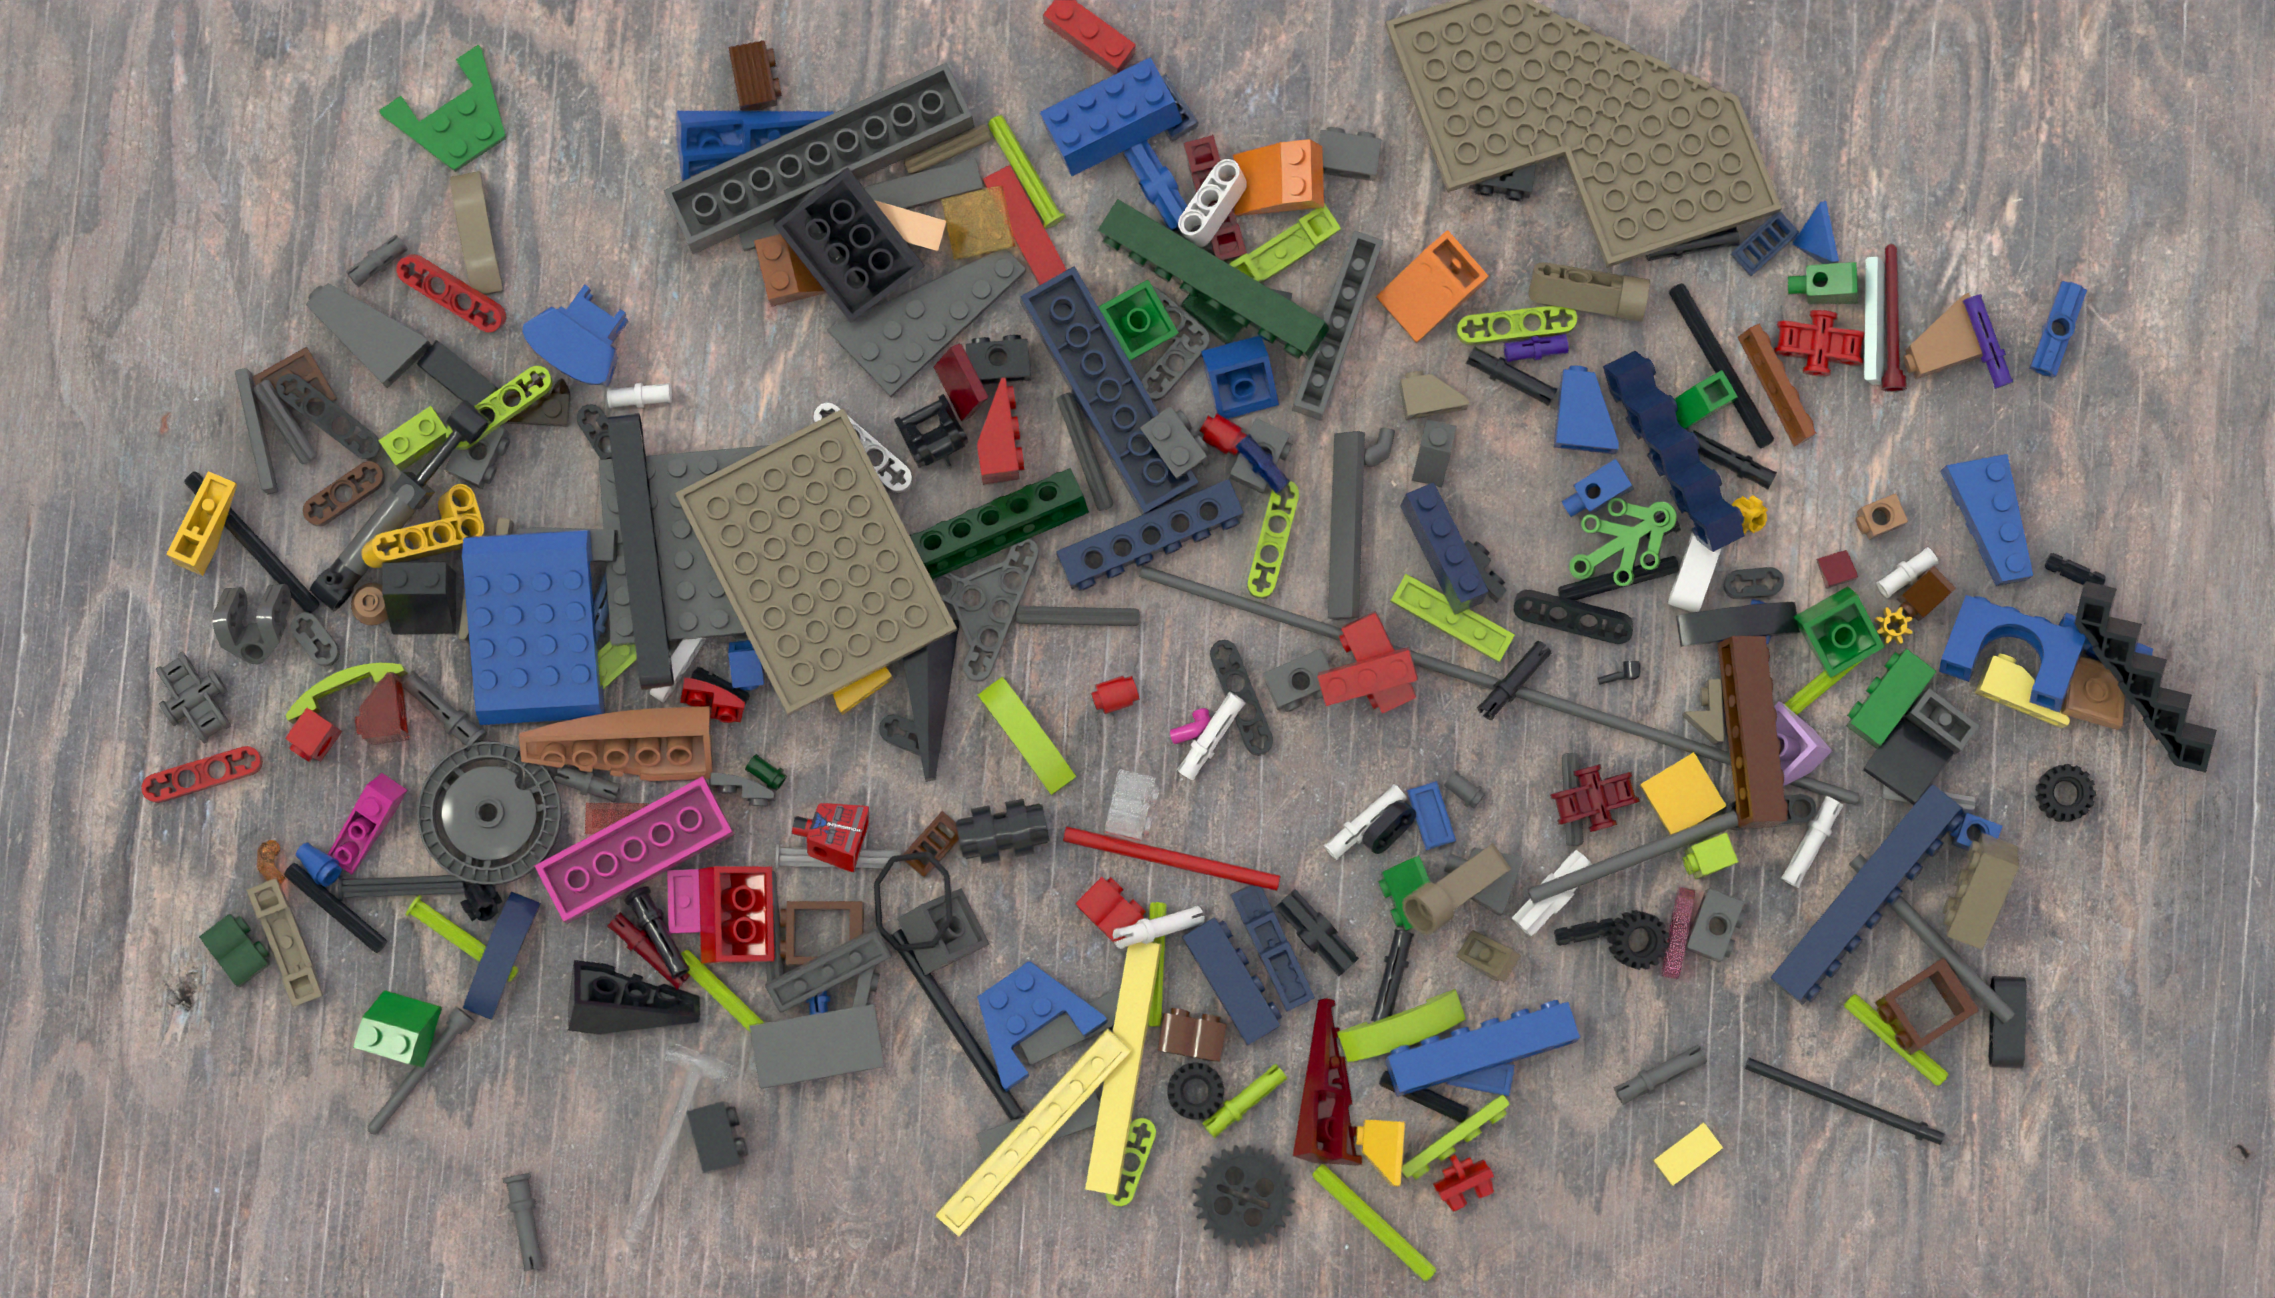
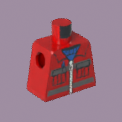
M820 803L817 805L813 819L800 816L795 817L792 834L807 837V854L810 857L854 873L869 827V807Z

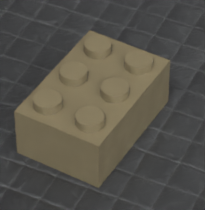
M1984 833L1981 834L1978 842L1972 841L1967 853V858L1969 859L1966 870L1960 869L1955 881V886H1957L1954 897L1949 896L1943 908V914H1945L1943 924L1946 925L1947 937L1983 950L2019 869L2018 846Z

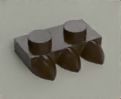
M539 377L533 385H537L539 388L544 385L543 379ZM562 378L559 379L551 393L548 392L506 423L568 427L570 390L568 385ZM523 382L518 384L524 390L527 398L532 395L528 392ZM517 391L507 392L506 406H517L521 400L520 393Z

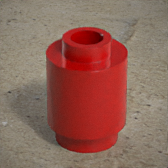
M1218 413L1214 418L1208 415L1199 432L1204 434L1202 437L1204 442L1226 455L1229 452L1236 456L1247 437V434L1241 431L1242 428Z
M1120 676L1096 684V691L1091 693L1096 710L1102 709L1104 714L1132 706L1134 701L1140 700L1132 676L1127 678Z

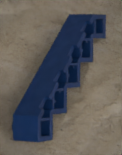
M1633 351L1604 365L1603 369L1612 397L1616 403L1622 400L1627 410L1628 416L1626 420L1638 440L1644 438L1650 451L1647 456L1660 477L1666 475L1672 489L1669 493L1681 514L1687 512L1690 519L1693 520L1695 527L1691 531L1697 541L1714 552L1744 537L1742 527L1744 518L1738 507H1733L1722 498L1720 491L1722 481L1718 472L1715 469H1710L1700 461L1697 450L1700 448V444L1696 435L1693 432H1688L1678 424L1675 413L1678 411V407L1674 398L1656 387L1654 379L1656 370L1652 361Z

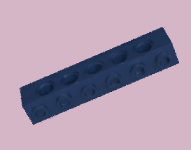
M1227 479L1056 551V554L1070 588L1078 587L1079 591L1096 585L1095 579L1107 575V578L1111 579L1125 572L1124 567L1135 563L1139 567L1153 561L1152 555L1164 551L1166 555L1183 548L1181 543L1190 539H1193L1194 543L1210 537V531L1222 527L1223 531L1240 524L1239 519L1243 518L1244 512L1230 479ZM1208 505L1213 506L1217 510L1218 515L1213 520H1205L1200 515L1201 508ZM1179 517L1184 518L1189 523V527L1184 532H1176L1172 529L1171 522ZM1147 530H1155L1159 533L1160 540L1153 545L1147 544L1142 538L1143 533ZM1118 542H1127L1132 550L1129 555L1121 557L1115 554L1114 546ZM1090 554H1098L1101 556L1103 563L1100 567L1091 569L1085 564L1086 557Z

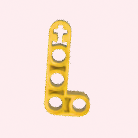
M457 484L442 494L438 501L441 520L376 535L363 546L361 553L364 562L372 568H381L382 563H403L463 549V538L469 536L462 532L461 525L468 528L470 537L482 536L484 533V523L472 489L467 485ZM452 496L459 499L461 507L454 504ZM433 532L440 535L442 543L434 539ZM404 538L412 542L413 550L405 545ZM390 546V550L387 551L385 554L383 551H378L387 549Z

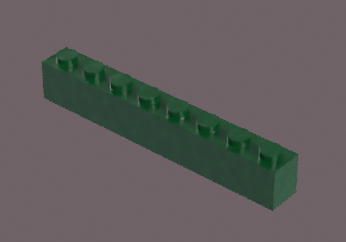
M1119 199L1116 200L1098 228L1099 233L1104 238L1102 243L1116 252L1120 248L1129 253L1128 258L1141 267H1144L1145 264L1155 268L1153 273L1166 282H1170L1172 278L1181 284L1179 288L1186 294L1194 298L1199 294L1207 299L1205 304L1219 313L1223 309L1233 315L1231 319L1244 328H1247L1249 325L1259 330L1257 335L1271 344L1275 340L1285 345L1283 350L1296 359H1300L1303 356L1310 360L1330 329L1326 321Z

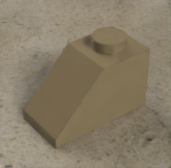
M1414 371L1405 374V378L1400 380L1399 388L1406 421L1467 410L1469 406L1467 397L1433 374L1424 375L1423 371Z

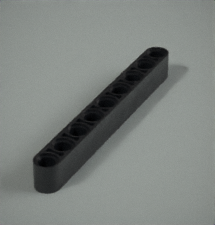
M640 413L608 417V430L640 685L642 690L674 686Z

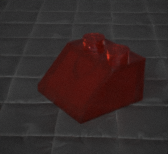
M387 672L359 707L360 716H355L357 735H362V739L371 745L409 741L405 695L402 688L403 679L394 672Z

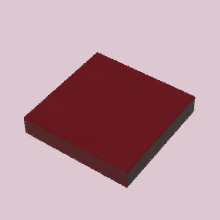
M959 343L950 347L935 364L934 369L960 420L964 421L972 417L988 399V395L962 344Z

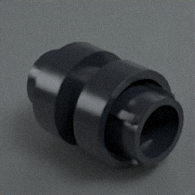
M1024 798L1005 802L1007 812L995 813L994 815L991 814L990 805L972 808V817L956 821L963 858L980 857L982 864L1000 861L999 850H1008L1013 847L1016 857L1034 854L1033 846L1050 841L1043 805L1038 803L1025 806Z

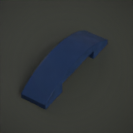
M511 891L480 960L463 1009L487 1019H493L508 978L541 903Z

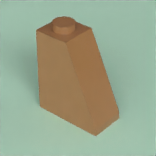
M1970 292L1961 296L1905 350L1906 355L1903 356L1907 371L1909 373L1913 372L1915 380L1983 356L1966 307L1963 304V300L1971 297Z

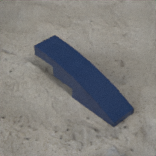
M1248 885L1231 893L1230 896L1285 1010L1289 1011L1314 999L1315 996L1262 887Z

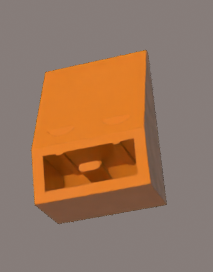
M1447 230L1419 254L1376 298L1411 338L1418 343L1485 285L1489 275Z

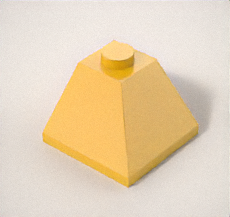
M1363 1120V1126H1357L1356 1145H1362L1361 1152L1390 1186H1400L1405 1122Z

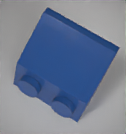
M1260 336L1201 351L1213 402L1219 415L1229 419L1279 405L1269 355Z

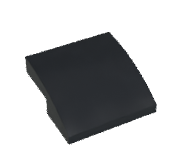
M1902 717L1882 745L1875 751L1863 771L1915 805L1931 784H1933L1938 774L1952 759L1954 752Z

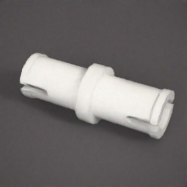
M635 383L634 387L608 388V406L613 408L636 405L637 408H644L645 404L672 403L671 385L666 383L643 386L642 383Z
M1927 547L1909 561L1900 562L1896 570L1876 582V585L1882 595L1888 599L1907 584L1913 585L1918 580L1917 577L1938 564V559L1933 551Z

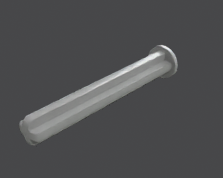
M776 844V869H779V866L836 867L810 857L807 854V848L780 847V844ZM861 849L856 868H884L888 860L892 856L901 855V851ZM901 861L894 862L891 868H900Z

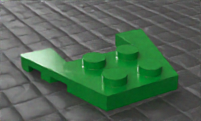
M479 44L455 59L473 86L421 121H418L402 96H399L378 110L385 120L416 141L454 172L507 138L484 59V53Z

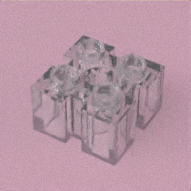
M1118 769L1104 835L1141 843L1142 837L1149 838L1153 817L1147 815L1149 807L1156 808L1160 787L1155 786V777Z

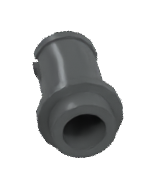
M1456 770L1444 784V787L1466 802L1464 805L1466 807L1471 806L1474 809L1485 796V793L1481 791V786L1477 788Z

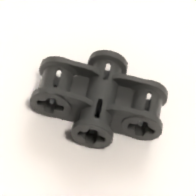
M183 651L171 663L164 667L159 666L156 668L160 679L173 696L169 701L159 703L165 716L173 726L179 724L178 720L186 716L193 730L204 744L209 741L208 737L222 728L228 729L231 727L227 717L213 699L219 693L224 695L228 692L222 680L213 669L209 670L208 675L201 679Z

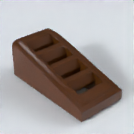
M941 811L904 854H912L916 851L928 852L921 846L926 842L938 852L934 857L940 862L959 840L956 822ZM941 822L954 833L952 838L948 837L938 828ZM932 832L946 842L943 848L929 837ZM918 859L904 861L924 879L935 868L930 861L926 866Z

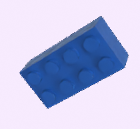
M1151 57L1040 111L1046 130L1071 177L1182 122L1176 102Z

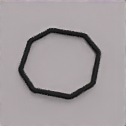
M929 852L892 856L874 882L876 927L888 943L899 952L935 947L953 919L949 872ZM927 858L944 876L946 920L931 942L899 945L882 925L880 884L894 862Z

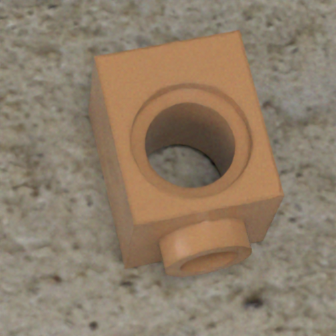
M1896 493L1861 507L1857 511L1858 517H1856V523L1861 534H1867L1869 540L1900 528L1908 522ZM1879 510L1886 515L1887 522L1885 525H1878L1873 521V511Z

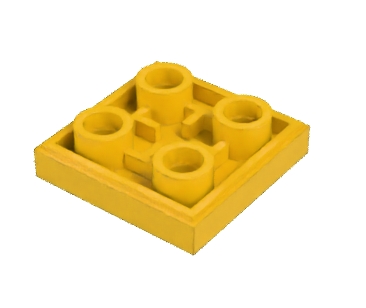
M1694 752L1639 785L1669 835L1694 826L1727 806Z

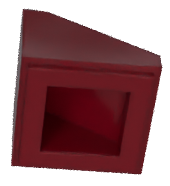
M1847 550L1816 559L1826 589L1858 578L1857 571Z

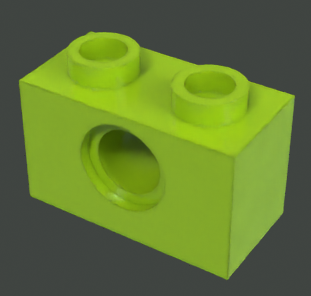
M429 406L378 441L395 466L400 471H403L442 445L447 439V427L432 406Z
M1727 833L1690 846L1684 850L1686 856L1682 857L1688 875L1693 874L1695 880L1738 863Z

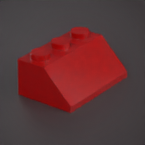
M714 866L699 869L701 964L774 961L772 867Z

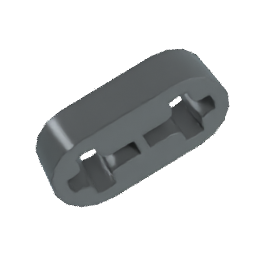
M307 612L300 613L293 618L291 631L311 659L324 667L335 664L339 659L340 649L321 622L314 615ZM302 620L308 623L313 621L310 628L316 636L312 639L305 632L299 633V630L302 628L300 625ZM319 640L326 647L332 646V649L329 651L331 655L329 659L323 656L318 658L317 655L320 654V649L315 643Z

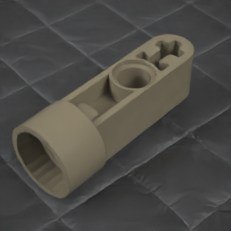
M1541 262L1537 263L1533 268L1528 296L1533 301L1541 304L1642 322L1648 300L1650 279Z
M1492 843L1436 884L1425 883L1405 897L1403 900L1405 916L1417 931L1430 935L1453 918L1456 908L1512 868L1495 844Z

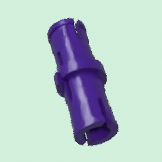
M1566 334L1543 338L1531 336L1530 340L1504 343L1503 345L1507 363L1531 358L1537 361L1549 355L1568 354L1569 351Z

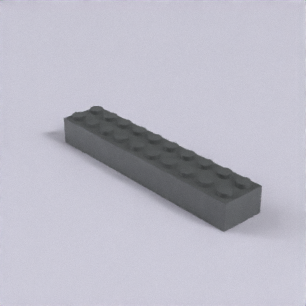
M946 62L663 191L692 254H696L775 218L797 200L846 168H849L859 180L974 128L973 117Z

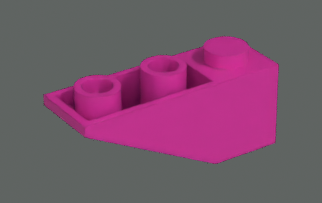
M383 773L370 781L360 795L328 855L337 859L339 866L352 875L395 814L408 790Z

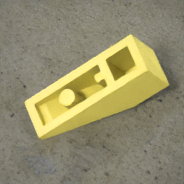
M1999 653L1998 657L1993 655L1988 658L1975 694L2059 728L2068 726L2070 719L2067 715L2061 714V710L2057 712L2030 703L2035 680L2022 666L2015 664L2017 661L2015 658Z

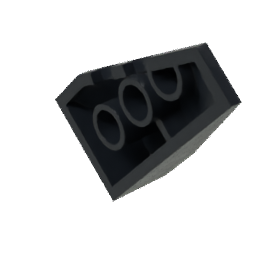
M574 960L568 1004V1031L607 1034L697 1023L700 1020V999L698 995L681 989L677 990L675 987L666 984L655 986L643 982V976L633 974L632 977L617 973L615 972L616 967L605 963Z

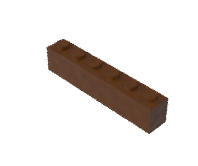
M1731 636L1717 643L1738 828L1774 827L1787 821L1788 805L1784 798V773L1781 769L1779 755L1781 744L1777 738V712L1774 708L1772 696L1773 680L1770 677L1769 670L1770 651L1766 645V636Z

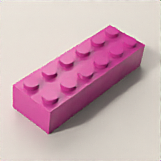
M702 776L535 865V868L563 922L569 924L735 834L706 779Z

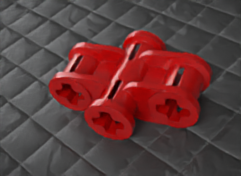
M1811 310L1812 325L1794 321L1777 322V328L1780 331L1778 346L1774 348L1775 354L1807 359V366L1803 367L1804 374L1819 377L1830 376L1829 362L1851 366L1863 365L1864 359L1861 358L1863 340H1865V332L1833 328L1834 321L1838 318L1837 313L1827 310Z

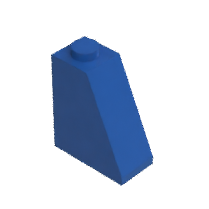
M1569 366V370L1564 369L1560 378L1553 448L1616 454L1619 449V442L1595 372H1587L1588 368L1584 366Z

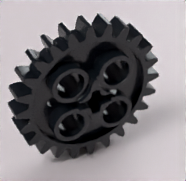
M1235 1145L1233 1155L1229 1156L1225 1149H1222L1223 1159L1219 1161L1216 1157L1211 1156L1210 1159L1214 1166L1209 1168L1203 1165L1201 1168L1207 1174L1206 1177L1195 1178L1197 1182L1202 1184V1189L1192 1191V1193L1201 1196V1200L1193 1203V1206L1202 1207L1203 1209L1196 1217L1197 1219L1207 1218L1208 1222L1203 1229L1207 1230L1214 1227L1216 1229L1213 1234L1214 1239L1218 1238L1221 1234L1225 1235L1224 1245H1228L1232 1238L1236 1239L1237 1248L1241 1247L1243 1240H1247L1250 1248H1254V1238H1259L1263 1244H1266V1233L1276 1238L1277 1233L1274 1227L1276 1225L1283 1228L1286 1227V1224L1281 1220L1282 1215L1292 1216V1213L1285 1209L1286 1204L1295 1203V1200L1287 1198V1193L1295 1190V1187L1285 1186L1284 1183L1291 1175L1281 1176L1279 1172L1284 1167V1164L1281 1163L1274 1166L1272 1164L1275 1157L1274 1154L1270 1155L1267 1159L1262 1158L1263 1148H1260L1256 1155H1254L1250 1145H1247L1244 1153H1240L1238 1146ZM1230 1167H1238L1242 1170L1244 1177L1240 1184L1231 1185L1227 1182L1225 1175ZM1267 1178L1272 1182L1273 1191L1269 1196L1263 1197L1257 1194L1255 1184L1259 1179ZM1221 1184L1236 1191H1242L1244 1187L1248 1188L1250 1196L1268 1202L1271 1206L1269 1209H1266L1251 1202H1245L1241 1206L1238 1204L1239 1198L1219 1191L1217 1186ZM1219 1197H1227L1232 1202V1210L1227 1215H1220L1215 1211L1214 1203ZM1249 1208H1256L1262 1214V1220L1257 1226H1249L1244 1221V1214Z

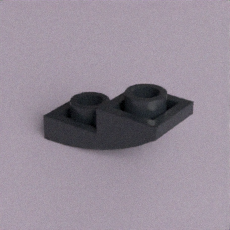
M1467 540L1465 545L1489 591L1487 595L1497 603L1507 591L1503 587L1505 582L1493 571L1489 574L1485 571V568L1491 562V559L1487 557L1490 552L1479 542L1475 541L1473 544Z

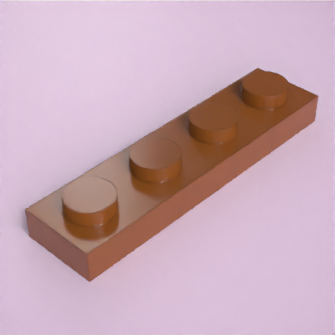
M1760 323L1750 327L1737 338L1795 447L1817 434L1814 429L1813 420L1805 412L1800 402L1798 391L1791 385L1785 373L1784 364L1777 358L1771 346L1769 335L1763 331Z

